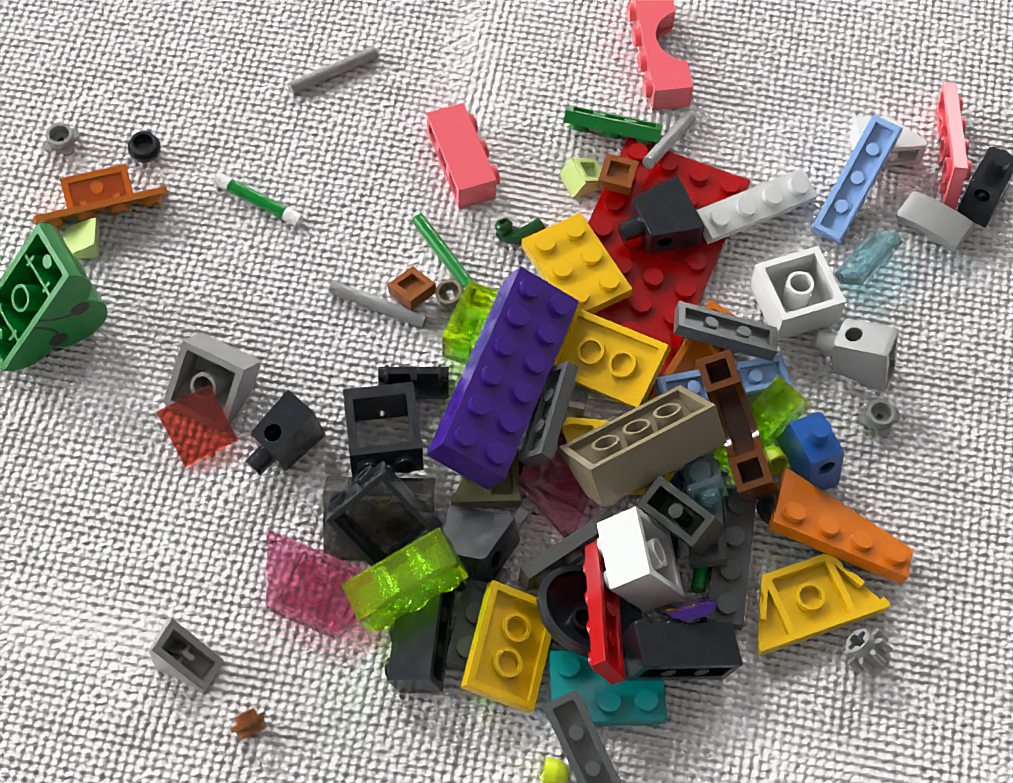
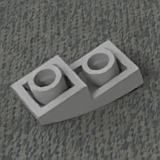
M914 190L895 214L898 223L923 231L927 234L929 241L958 251L975 227L974 222L934 198Z

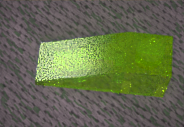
M779 375L751 405L764 447L771 446L786 426L792 421L799 419L812 404L787 380ZM725 444L715 448V451L709 456L713 460L719 459L721 467L726 468L729 475L733 478L727 460Z

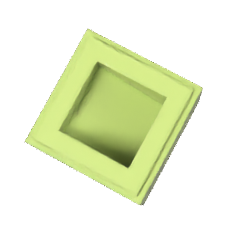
M571 158L560 172V177L573 198L602 189L597 187L601 167L596 159Z
M89 218L65 228L64 241L77 259L98 258L100 228L97 218Z

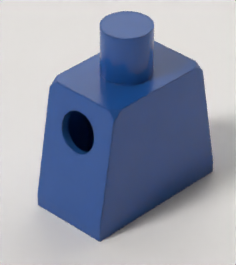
M816 412L789 423L777 438V442L782 452L787 456L788 463L793 472L822 491L837 486L840 481L844 452L832 431L831 424L826 420L824 414Z

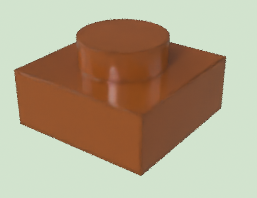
M607 153L597 187L630 195L639 161Z
M413 266L387 284L388 293L411 311L434 295L436 290L435 282Z

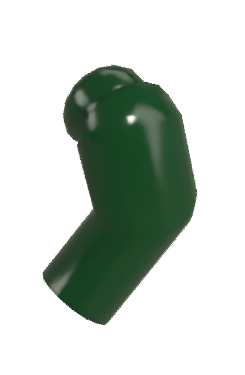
M507 218L500 219L495 224L496 237L501 242L519 246L522 245V239L546 229L539 218L534 219L523 227L513 226L512 221Z

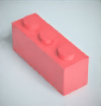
M464 103L427 113V134L458 209L495 199L496 185L500 184L497 167L490 165L488 161L489 151L484 139L479 140L477 135L478 125L474 114H468Z

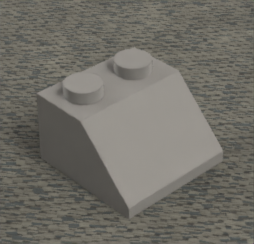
M204 333L187 338L182 341L163 404L221 432H225L251 394L262 361Z

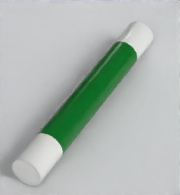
M217 172L214 176L213 184L296 227L302 223V214L221 172Z

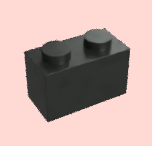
M660 475L637 503L649 517L703 558L726 530L715 516Z

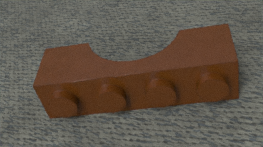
M731 349L696 360L709 401L716 405L727 441L725 443L727 460L738 494L743 502L747 503L778 493L779 490L741 373Z

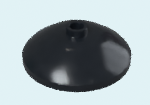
M583 565L562 566L551 571L541 583L536 600L538 614L547 631L559 644L579 656L588 658L591 647L590 636L586 627L589 621L588 606L585 601L587 579L584 574ZM619 596L623 634L630 628L632 622L643 619L641 609Z

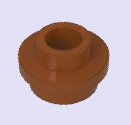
M251 708L234 717L236 725L232 726L230 730L232 733L236 732L239 740H243L268 727L264 720L267 715L265 711L257 714L255 708Z

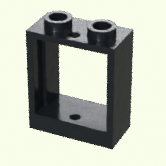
M413 382L342 389L352 478H356L366 467L371 465L375 468L382 461L394 473H410L412 471L424 470L423 448ZM408 416L411 442L358 448L355 422Z
M382 461L375 468L371 465L366 467L356 477V484L347 492L341 489L328 501L327 505L329 507L325 521L387 583L442 537L443 523ZM380 481L421 522L386 553L345 512Z

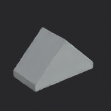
M173 618L167 619L148 649L156 669L200 692H206L225 661Z

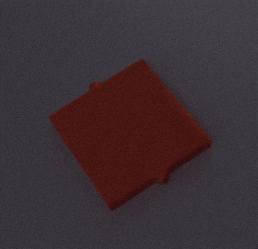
M210 385L188 396L181 395L179 397L180 400L157 411L185 467L207 456L214 457L216 451L238 441Z

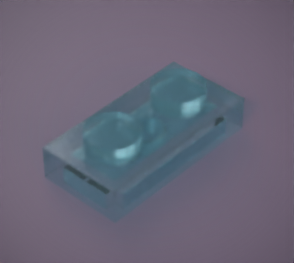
M873 231L834 273L839 283L860 286L870 282L877 270L892 258L895 250L903 243L898 232Z

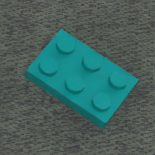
M569 650L549 651L551 701L578 689L595 727L666 724L664 680L627 681L625 676L624 681L611 685L600 673L597 674L593 671L588 658L579 656Z

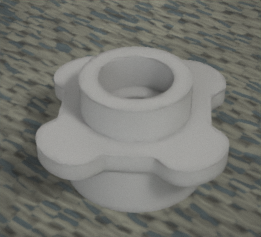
M65 123L53 124L46 131L47 140L43 142L42 147L47 153L55 151L62 153L64 156L72 155L75 151L74 143L80 138V133L76 128H71Z
M873 398L869 401L866 412L861 413L858 420L862 426H869L876 431L878 436L885 437L890 434V427L893 422L899 421L900 413L890 402ZM879 415L882 417V419L879 420L876 418V416Z

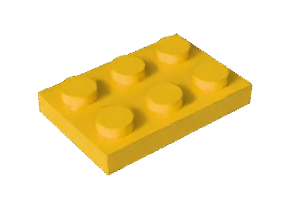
M581 213L522 239L521 247L542 279L579 300L577 308L594 314L631 296L632 287Z
M577 308L553 366L570 361L579 367L575 378V385L634 409L646 402L671 348L668 344Z
M494 580L487 584L460 688L527 714L534 711L552 637L538 614L537 597Z

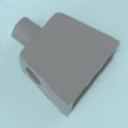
M848 318L843 321L838 334L821 329L817 336L815 349L833 354L832 370L835 373L885 392L896 367L899 329Z

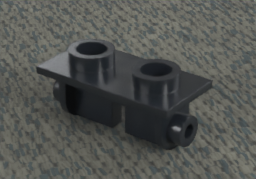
M385 365V367L378 368L379 385L413 382L415 399H449V366L389 367V365Z

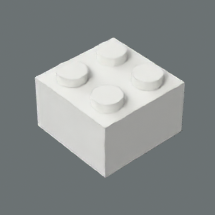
M819 246L755 264L750 287L768 325L777 327V341L839 323L846 300Z
M637 507L597 523L600 537L597 539V546L599 552L604 557L606 567L604 580L610 591L615 592L626 599L628 603H632L645 613L684 597L671 536L668 530Z

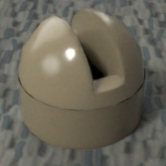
M444 280L438 284L435 290L438 302L447 309L461 306L464 300V291L456 280ZM453 290L455 298L450 300L446 291Z

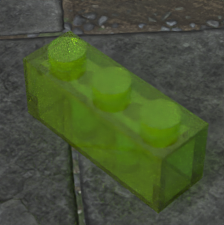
M438 527L341 585L358 621L370 633H374L375 631L389 628L396 619L404 614L423 608L428 600L440 593L454 590L469 575L452 542Z

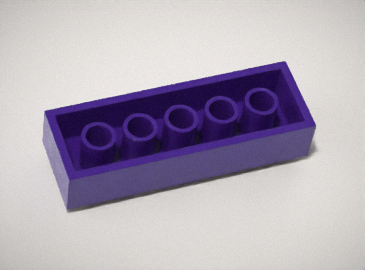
M521 266L503 281L426 454L428 457L487 490L506 478L577 309L579 300Z

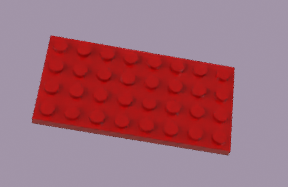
M628 137L619 157L639 161L630 195L603 189L588 224L632 287V294L630 297L594 313V315L668 344L671 350L658 377H661L685 338L674 335L675 308L679 301L699 306L728 236L710 244H707L705 238L702 237L701 245L651 254L646 251L640 237L623 242L618 232V223L630 219L631 203L634 197L676 176H679L696 210L748 190L751 180L670 151L652 169H647L643 166L642 160L654 146L638 143L636 139ZM653 385V387H652V389H651V391H650V393H649V395H648L649 397H650L651 393L653 392V390L655 389V388H654V385Z

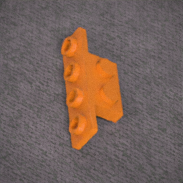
M126 164L59 178L67 208L35 215L33 220L35 225L37 223H46L59 228L64 226V220L76 218L77 222H82L89 218H97L96 213L110 210L111 215L130 211V205L143 203L144 207L162 204V198L169 196L167 186L133 193Z

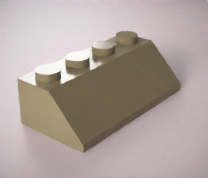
M679 385L558 448L585 494L600 506L605 507L619 503L624 496L637 489L651 486L659 475L662 477L668 473L677 472L694 459L710 455L715 451V448L727 443L716 405Z

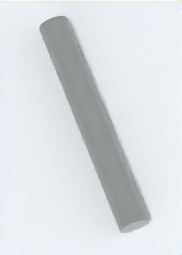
M374 46L288 82L289 90L292 94H296L379 58L378 52Z
M690 111L685 112L643 158L642 164L645 168L652 169L695 122L696 117L694 113Z
M332 281L329 287L330 294L417 327L424 328L427 322V315L414 310L411 311L406 307L342 283Z

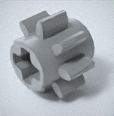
M867 628L856 630L848 637L845 644L846 651H844V655L849 659L847 664L857 674L862 673L864 669L870 675L883 671L888 666L891 659L890 652L893 651V648L887 643L889 639L878 628L872 633Z

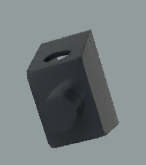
M995 147L988 148L971 178L957 209V212L984 228L987 227L1013 179V156L1008 151ZM981 189L986 190L990 194L988 200H981L977 197Z
M676 176L634 197L631 203L630 219L618 223V232L623 242L640 237L646 251L652 254L701 245L705 226L679 176Z
M287 390L252 430L250 435L258 448L244 462L259 476L273 463L283 471H286L326 434L314 411L290 390Z
M449 506L437 553L443 572L448 575L445 582L451 589L465 591L470 579L487 583L495 579L520 542L515 517L471 508Z

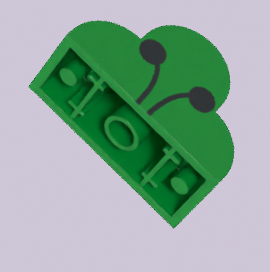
M37 223L0 279V367L3 372L29 367L43 359L53 348L71 346L91 336L102 326L107 317L108 311L103 300L76 256L70 251L58 229L51 224Z

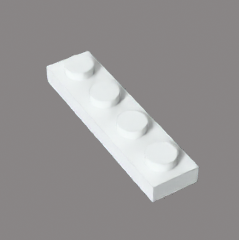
M798 169L698 209L697 212L705 226L703 237L707 244L713 243L811 203L818 197V194L803 169Z

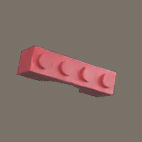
M632 0L631 3H627L626 12L628 22H633L634 28H632L633 46L638 47L640 52L637 54L639 72H644L645 75L643 79L644 97L650 98L652 110L689 107L693 84L688 62L670 56L663 51L657 42L663 35L673 31L676 12L674 1Z

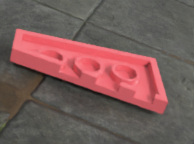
M943 82L937 104L938 141H941L938 161L939 166H942L939 191L945 194L943 203L956 210L964 181L969 180L971 177L972 161L967 160L969 140L964 138L966 118L961 117L963 97L958 96L956 83Z

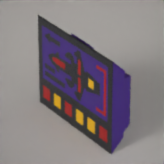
M699 597L664 605L655 610L666 617L688 621L710 616V611L714 610L718 601Z

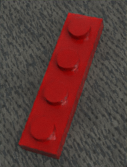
M597 541L585 546V563L583 564L584 574L587 579L585 601L589 613V621L586 627L590 636L591 652L588 653V660L595 673H600L611 685L625 680L619 595L610 591L605 583L604 571H606L604 557L599 552Z

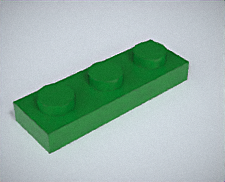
M569 105L566 108L563 123L571 124L570 128L576 131L589 132L590 128L602 131V135L605 137L620 139L621 135L629 136L644 145H652L653 142L658 143L664 124Z

